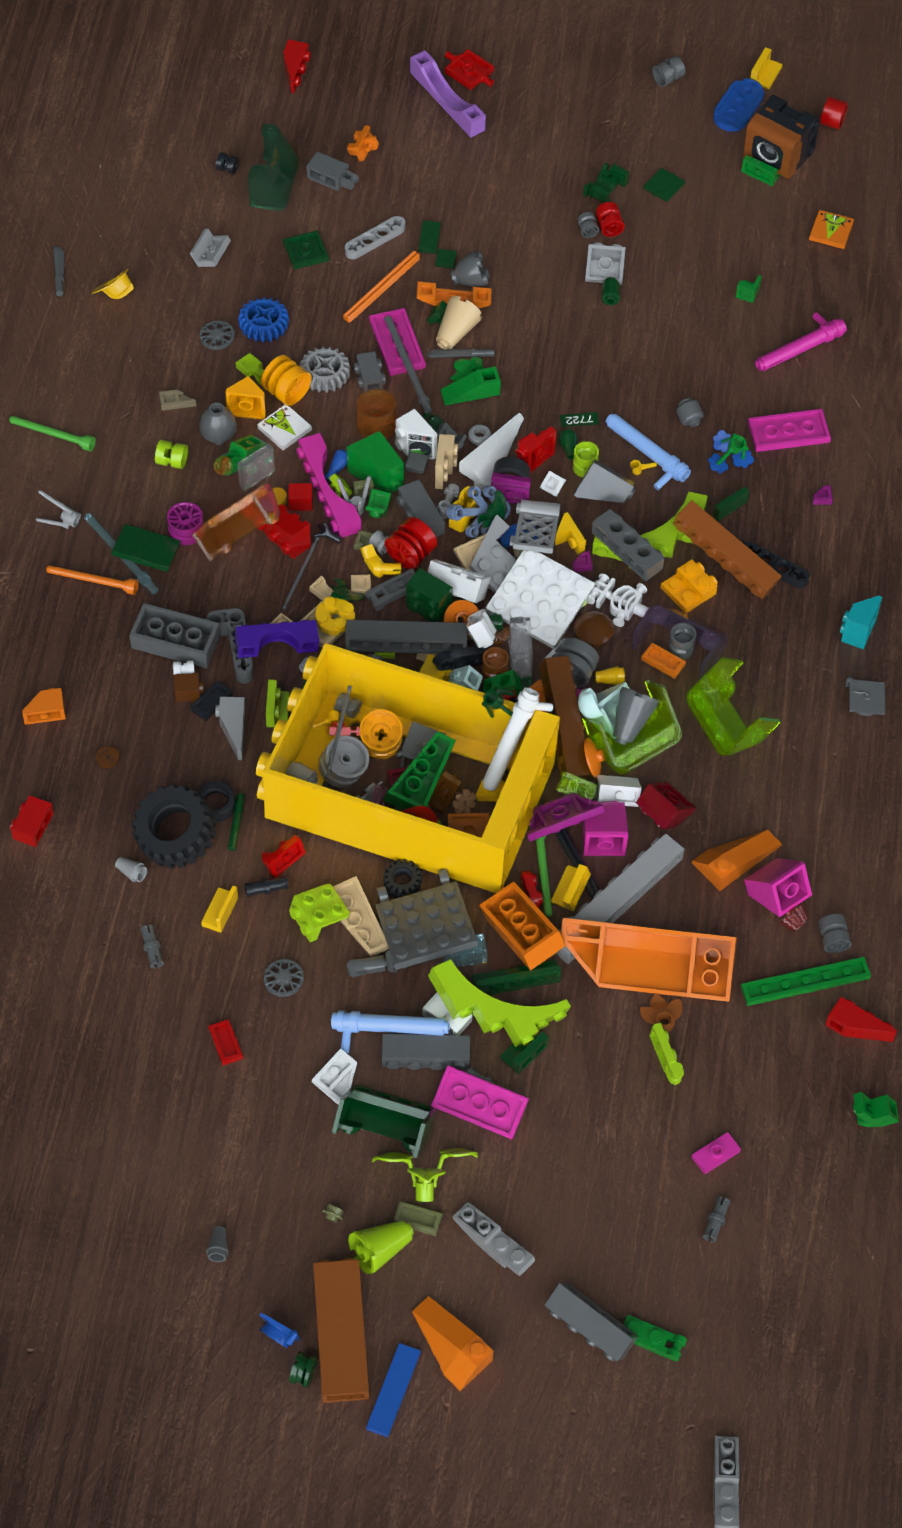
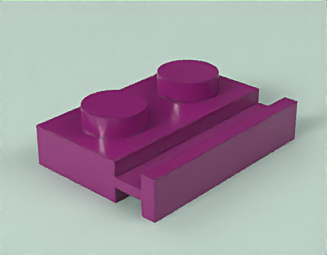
M493 472L491 486L495 487L496 491H501L508 503L517 504V502L521 503L522 499L529 500L531 478Z

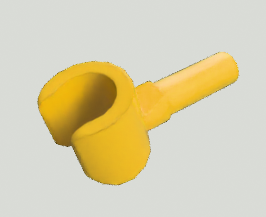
M638 460L630 462V468H633L632 472L635 475H639L644 469L657 467L655 462L641 464Z
M330 711L328 719L313 723L312 728L328 724L331 726V722H339L338 711Z

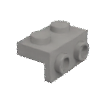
M206 228L191 250L190 255L198 267H216L231 240L228 235L213 236L210 230Z

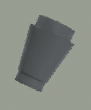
M218 1226L213 1228L206 1250L210 1261L223 1262L229 1255L227 1234L224 1227Z

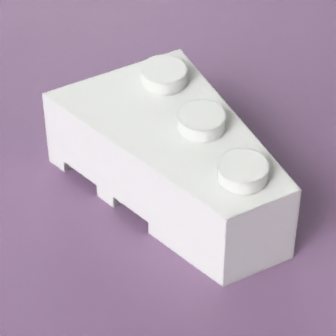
M437 559L431 560L428 568V573L453 587V596L464 598L473 603L485 600L491 579L490 576Z

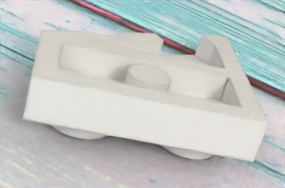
M340 1049L312 1079V1083L339 1105L341 1097L351 1088L357 1062Z

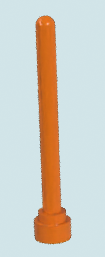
M50 565L46 567L47 573L122 588L123 591L131 595H136L138 591L139 581L137 579L129 578L122 581Z

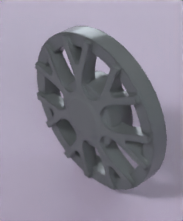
M217 320L205 324L201 328L199 336L201 343L206 348L221 350L232 344L235 333L229 323Z
M280 959L271 963L266 968L263 977L266 989L278 997H288L297 993L304 982V974L300 965L288 959ZM282 964H288V968L282 969ZM276 967L279 971L274 973L271 969ZM296 968L298 971L292 974L290 970ZM267 977H275V980L267 982ZM293 978L300 979L299 984L292 982ZM276 984L280 986L278 991L273 990ZM290 985L292 990L286 992L284 987Z

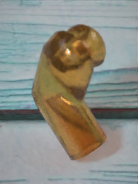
M505 627L501 632H496L493 644L501 645L513 634L512 630L509 627Z

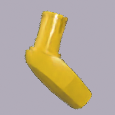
M372 543L360 548L364 561L374 576L381 578L383 575L401 574V563H383Z

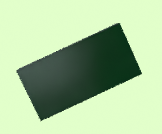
M423 220L418 252L437 254L441 222Z
M743 487L716 504L714 518L720 521L746 504L749 490Z

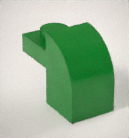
M862 1092L853 1094V1110L857 1115L859 1125L864 1127H883L899 1122L897 1102L890 1096L884 1095L870 1099Z

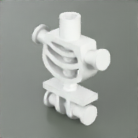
M601 573L598 576L599 580L594 581L595 587L586 601L589 604H594L595 598H598L596 600V608L599 609L606 598L611 600L610 613L616 617L613 619L614 625L618 627L624 626V620L629 621L633 614L642 618L647 616L650 608L641 604L642 593L645 594L647 588L642 583H638L636 589L629 585H624L613 593L612 589L615 586L614 578L610 580L606 574Z

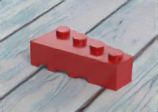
M258 488L241 500L243 516L246 519H250L259 531H263L272 543L275 542L285 555L288 554L294 559L311 547L310 523L306 520L304 522L298 520L300 519L299 515L296 513L290 514L287 507L283 504L278 506L276 500L262 489Z

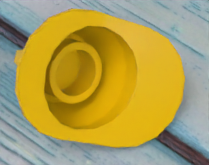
M129 269L124 270L117 277L95 288L91 293L94 294L102 290L114 299L125 297L134 288L126 274Z

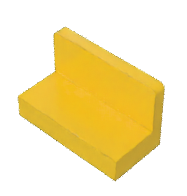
M765 47L751 71L750 79L759 82L763 88L770 89L783 64L770 60L772 49Z
M579 864L578 868L569 865L566 867L551 899L552 904L571 911L575 910L591 876L587 866Z
M233 885L230 891L218 887L201 922L203 927L222 933L238 900L236 886Z

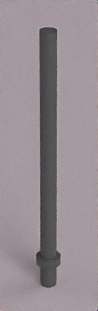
M386 316L384 318L385 323L419 398L418 403L423 407L425 413H430L432 409L429 404V397L423 391L391 316Z

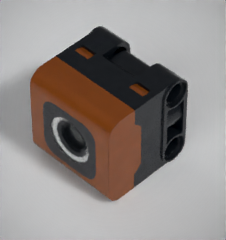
M773 94L754 115L747 126L743 156L748 155L778 169L777 174L790 179L814 152L820 118L807 111L801 113L787 106V101Z

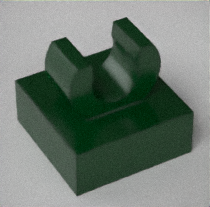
M442 300L433 307L426 321L431 325L437 321L441 325L447 303Z

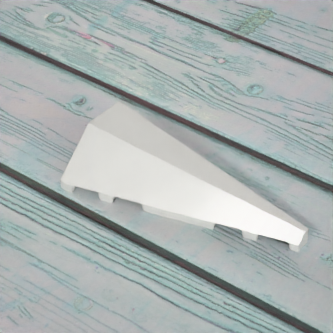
M521 413L514 416L459 462V472L473 480L474 486L479 487L482 492L485 486H491L496 461L507 457L512 448L513 441L518 435L521 424L524 422Z

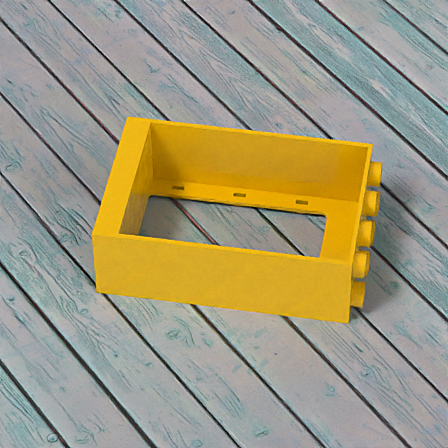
M325 643L318 658L309 656L306 661L303 679L307 680L304 688L294 687L290 694L287 710L292 713L288 721L279 719L275 725L272 743L276 744L272 754L263 752L259 758L256 776L262 777L258 787L257 798L264 800L265 818L386 858L400 860L402 863L403 859H406L407 864L412 861L413 866L417 865L420 869L438 874L439 870L446 869L449 878L487 891L497 893L502 890L530 825L533 810L538 806L555 765L560 717L535 710L531 719H528L506 770L510 771L483 836L482 838L323 787L322 785L325 780L319 772L318 763L321 754L329 743L335 739V735L326 734V725L313 729L312 724L328 719V713L335 711L334 705L342 692L347 694L348 686H352L349 694L350 698L361 700L362 705L354 719L347 717L345 714L343 722L346 723V726L350 727L353 723L361 724L362 719L369 712L376 709H386L393 712L400 719L402 737H407L411 724L414 721L455 739L456 741L451 753L490 765L511 716L502 709H491L494 717L491 718L486 708L482 706L485 694L483 692ZM504 699L503 705L512 711L515 703ZM292 762H300L317 773L318 781L316 784L286 775V771Z

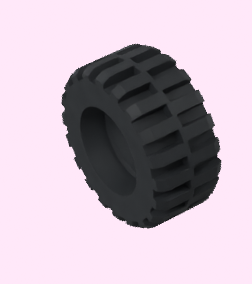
M169 784L168 788L161 786L157 788V792L153 793L151 791L148 793V798L140 801L139 805L141 807L135 809L134 816L136 819L132 820V828L134 829L132 833L137 841V845L151 861H154L159 866L165 865L167 868L173 869L175 865L183 868L186 867V863L194 864L196 858L199 856L202 858L206 854L204 852L206 848H211L213 844L211 838L214 839L216 835L214 830L216 820L209 805L194 789L189 790L184 785H180L178 788L176 784ZM177 812H186L191 815L189 828L181 837L172 841L158 839L159 826L166 817Z

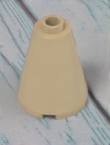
M452 296L449 299L436 337L437 345L444 350L452 349L482 319V316H480L481 311L477 306L468 300L465 302L461 301L459 296Z

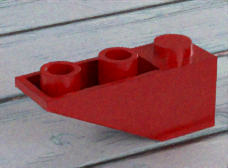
M288 39L283 51V58L291 93H294L296 87L300 86L301 75L305 73L306 62L310 61L311 51H309V43Z
M843 997L838 1000L829 1013L825 1026L844 1037L893 1042L897 1033L893 1025L881 1021L872 1012L861 1009L853 1001L846 1000Z

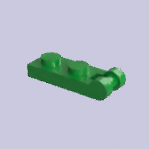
M627 1315L623 1325L639 1336L634 1343L635 1345L670 1360L679 1361L681 1348L685 1347L687 1342L684 1336L673 1334L631 1315ZM666 1343H672V1348L665 1347Z

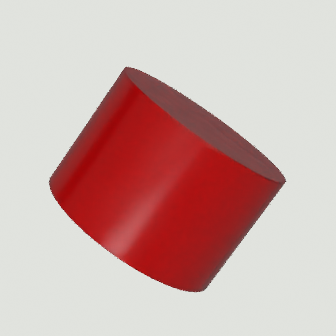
M829 96L822 111L820 124L840 130L847 113L848 102Z

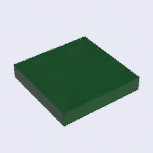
M318 230L283 239V245L294 270L329 261V256Z

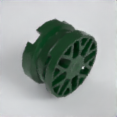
M299 1351L291 1369L289 1383H300L302 1387L308 1388L316 1369L317 1356L311 1355L309 1357L304 1352Z

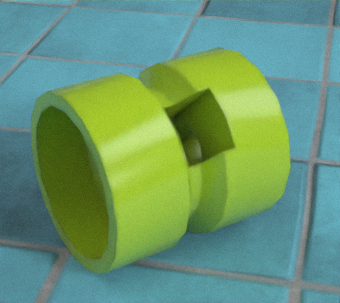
M161 439L156 448L155 463L163 466L170 464L173 468L184 469L188 457V445L181 443L173 445L171 441Z
M584 441L577 444L574 448L573 471L580 477H584L594 459L598 461L599 449L594 443Z

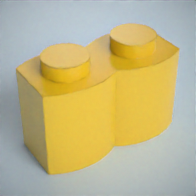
M470 486L465 487L459 495V500L453 503L461 505L463 508L479 507L473 498L468 496ZM464 516L458 521L449 519V527L461 533L466 530L470 524V519L475 516Z

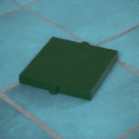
M661 168L643 186V189L652 193L654 197L657 196L668 202L685 185L686 181L675 176V173H670Z

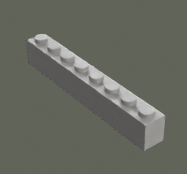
M667 834L661 838H656L647 851H642L633 864L629 863L626 865L621 875L613 877L604 890H599L589 904L585 903L580 908L579 913L569 917V919L614 923L683 859L684 848ZM567 946L555 953L567 964L575 958Z

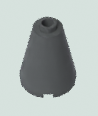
M622 687L619 693L613 736L616 737L615 742L627 746L628 742L632 744L657 708L659 701Z

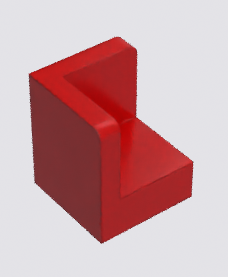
M290 483L288 492L289 510L312 511V483Z

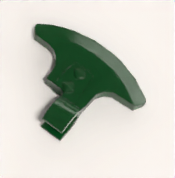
M499 490L494 492V501L487 507V513L480 514L477 518L478 524L483 523V528L489 527L496 515L504 521L507 505L505 496Z
M334 579L338 582V586H331L334 592L330 596L349 601H359L365 598L363 593L349 590L343 579Z

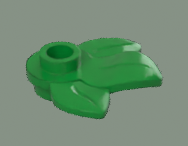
M475 356L470 360H456L453 365L457 372L450 379L455 382L476 370L484 369L482 360Z

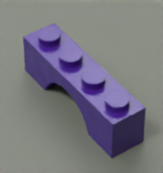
M316 620L242 625L235 628L234 639L238 658L257 657L263 646L277 641L291 645L297 653L318 652L319 635Z

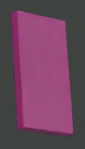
M405 308L369 316V322L389 376L406 373L407 371L385 323L384 318L386 316H391L414 370L426 368L425 360Z
M822 409L748 418L747 421L756 452L830 443L831 441Z
M447 1065L431 1107L513 1140L529 1098Z

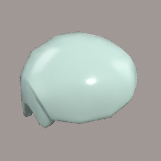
M591 688L582 690L578 697L580 712L589 719L604 716L605 714L601 712L603 707L598 705L595 692Z

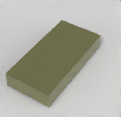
M400 1201L393 1222L402 1220L405 1223H409L415 1231L436 1236L443 1213Z

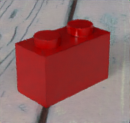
M29 795L26 802L21 804L18 817L14 818L11 822L10 830L13 839L36 847L54 815L52 803Z

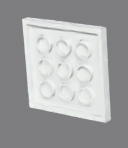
M523 550L487 605L486 612L501 614L504 622L554 649L595 587V583L539 552Z

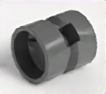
M672 56L652 68L654 80L661 87H665L674 80L684 77L686 72L685 66L678 56Z
M678 623L672 627L670 632L668 650L681 659L690 658L694 652L697 634L692 625Z
M831 914L819 920L818 925L820 933L824 937L822 941L826 952L839 953L851 947L852 944L844 915Z

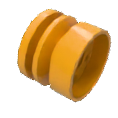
M280 355L266 367L262 374L261 386L272 395H275L286 406H292L299 402L307 393L312 376L304 368L297 366L296 362L287 355Z
M386 709L371 711L361 721L360 741L367 748L370 757L377 760L393 757L401 748L402 724L393 712ZM380 734L384 735L382 740H378Z

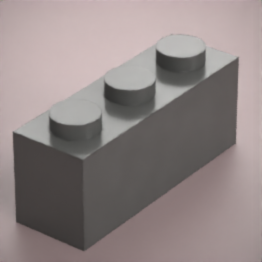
M420 480L398 487L396 500L399 507L404 508L406 518L415 517L420 519L433 531L436 537L445 534V522Z

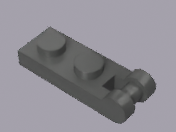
M412 568L368 590L365 596L368 601H372L374 609L379 611L385 605L406 595V584L416 572Z

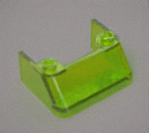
M721 658L687 694V703L716 751L720 755L725 756L733 755L761 743L781 723L780 719L759 717L746 728L729 701V698L735 692V682L731 676L744 664L742 660Z
M650 680L645 681L650 697L658 700L659 703L632 744L628 742L627 746L615 742L616 739H612L611 735L604 731L602 723L586 717L582 718L589 738L592 739L598 750H603L605 762L614 772L622 775L674 746L682 737V731L665 686Z

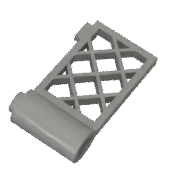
M524 499L521 500V503L517 502L516 514H519L516 534L511 536L510 545L513 546V549L552 554L561 504ZM538 525L541 528L535 529L534 526ZM526 529H527V530H529L530 532L524 533L523 530H526ZM548 532L549 535L545 536L542 533ZM537 536L538 539L534 540L531 537Z

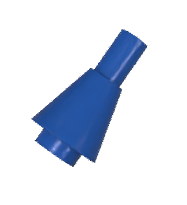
M346 450L335 451L330 469L324 476L327 482L331 481L329 478L334 473H338L347 466Z

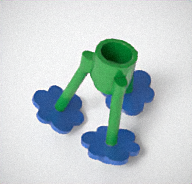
M723 430L718 431L717 435L713 436V448L726 453L722 457L714 453L708 459L712 471H717L720 474L726 471L728 465L725 463V459L731 453H733V464L736 467L742 466V468H747L748 465L754 462L751 451L746 446V440L736 433L731 436Z

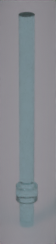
M90 513L86 514L84 519L113 549L116 541ZM120 558L137 576V580L142 586H146L152 594L158 592L159 589L151 581V577L146 572H143L135 562Z

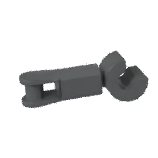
M389 950L385 953V959L381 955L364 959H353L347 963L348 974L351 977L386 971L385 967H387L389 972L398 973V970L394 968Z

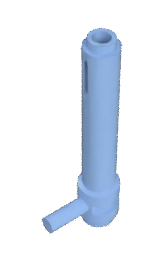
M610 414L607 417L606 423L610 429L662 467L665 474L653 485L656 490H660L671 478L684 482L690 476L691 470L689 466L684 462H680V459L675 455L671 456L617 414Z
M339 1010L338 1012H333L331 1026L332 1029L343 1032L341 1049L349 1054L351 1033L371 1031L444 1036L449 1033L450 1022L446 1021L445 1018L362 1014L360 1011L347 1013L346 1010Z

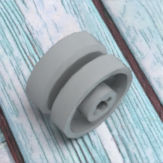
M339 736L329 779L325 778L328 770L327 767L334 739L321 754L318 766L321 776L327 783L338 788H346L358 781L368 768L370 759L367 748L357 738Z

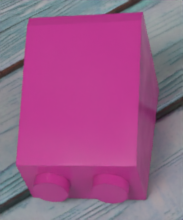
M591 801L594 805L601 803L605 812L582 821L583 856H625L628 839L625 802Z
M776 858L744 879L748 896L779 917L812 896L805 863L802 861Z

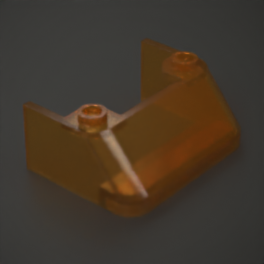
M269 482L265 483L210 518L192 534L209 561L220 552L224 555L232 550L233 547L231 545L261 525L267 523L272 525L279 520L278 516L281 513L273 488Z

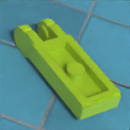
M661 1023L654 1024L649 1034L667 1079H669L671 1084L677 1085L681 1082L684 1075L683 1066L681 1063L676 1062L677 1055L669 1044L668 1032L663 1030Z

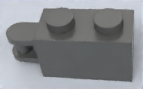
M317 152L307 165L308 179L337 191L341 187L352 190L355 186L354 183L359 181L358 175L349 171V164Z

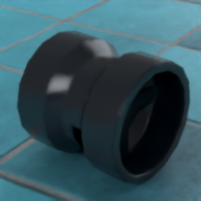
M220 152L216 160V169L220 171L226 170L229 174L234 175L239 166V157H230L226 153Z

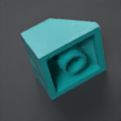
M881 596L854 603L850 611L846 610L840 633L843 634L841 642L864 650L878 617L882 601Z

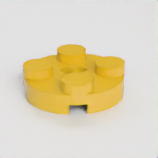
M326 597L315 611V620L319 629L328 635H340V632L346 631L347 620H355L354 606L343 599ZM338 614L340 618L336 617L335 619H332V615Z

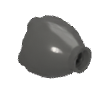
M475 250L470 252L459 261L454 270H451V276L455 285L461 284L473 288L484 287L489 284L488 278H490L487 267H483L482 261L484 259L481 251L476 252Z
M212 403L201 415L199 432L206 440L214 442L216 445H222L237 432L235 416L221 403Z

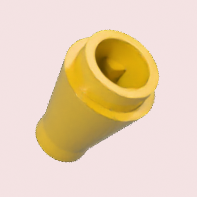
M619 666L596 671V683L618 685L625 682L624 667L619 668Z

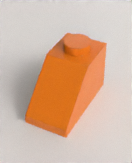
M61 688L42 690L22 710L25 725L66 719Z

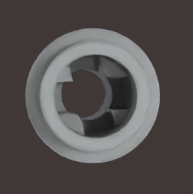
M120 857L115 863V867L132 882H141L147 875V868L141 862Z

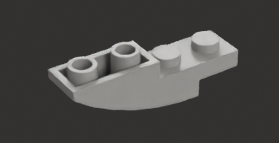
M467 1202L453 1216V1220L480 1248L502 1267L505 1268L507 1266L518 1276H521L535 1262L532 1254L503 1233L498 1224L471 1203Z
M715 1436L713 1475L714 1528H739V1437Z

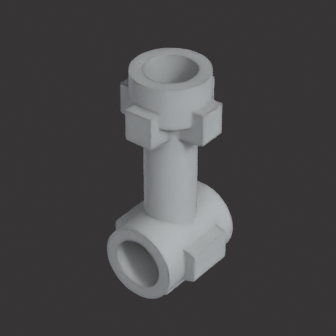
M449 484L448 488H445L444 494H447L445 500L438 503L437 510L443 519L448 518L447 508L451 505L453 498L459 496V487L455 484Z

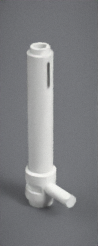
M524 688L519 693L518 702L514 704L512 709L513 714L485 774L483 787L489 791H494L498 788L528 719H531L534 711L551 712L553 710V704L539 702V693L531 688Z

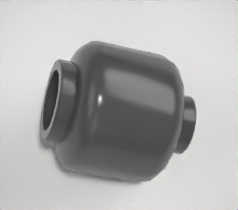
M687 398L678 403L676 414L683 426H690V428L698 426L701 423L700 420L704 417V412L699 402L692 400V398Z

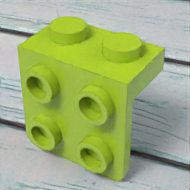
M325 884L294 895L289 909L291 917L296 920L302 934L307 937L309 942L318 939L322 927L347 919L350 915L349 910L331 884Z

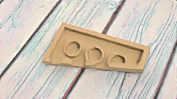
M357 876L333 886L350 912L349 917L340 922L367 954L373 957L388 950L383 931Z

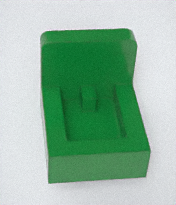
M372 489L368 506L365 508L369 516L378 519L381 516L386 517L392 494Z

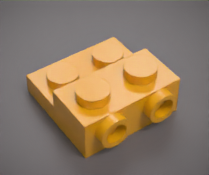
M690 560L679 567L675 575L662 582L661 589L685 613H688L716 595L718 583L713 575L708 576L705 573V569L700 562L695 563L693 560Z

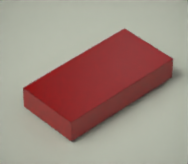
M229 1019L208 1026L222 1066L243 1059V1054Z

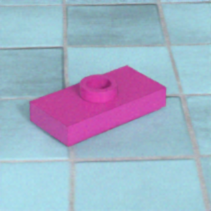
M727 1132L692 1154L691 1158L705 1175L740 1153L741 1148Z

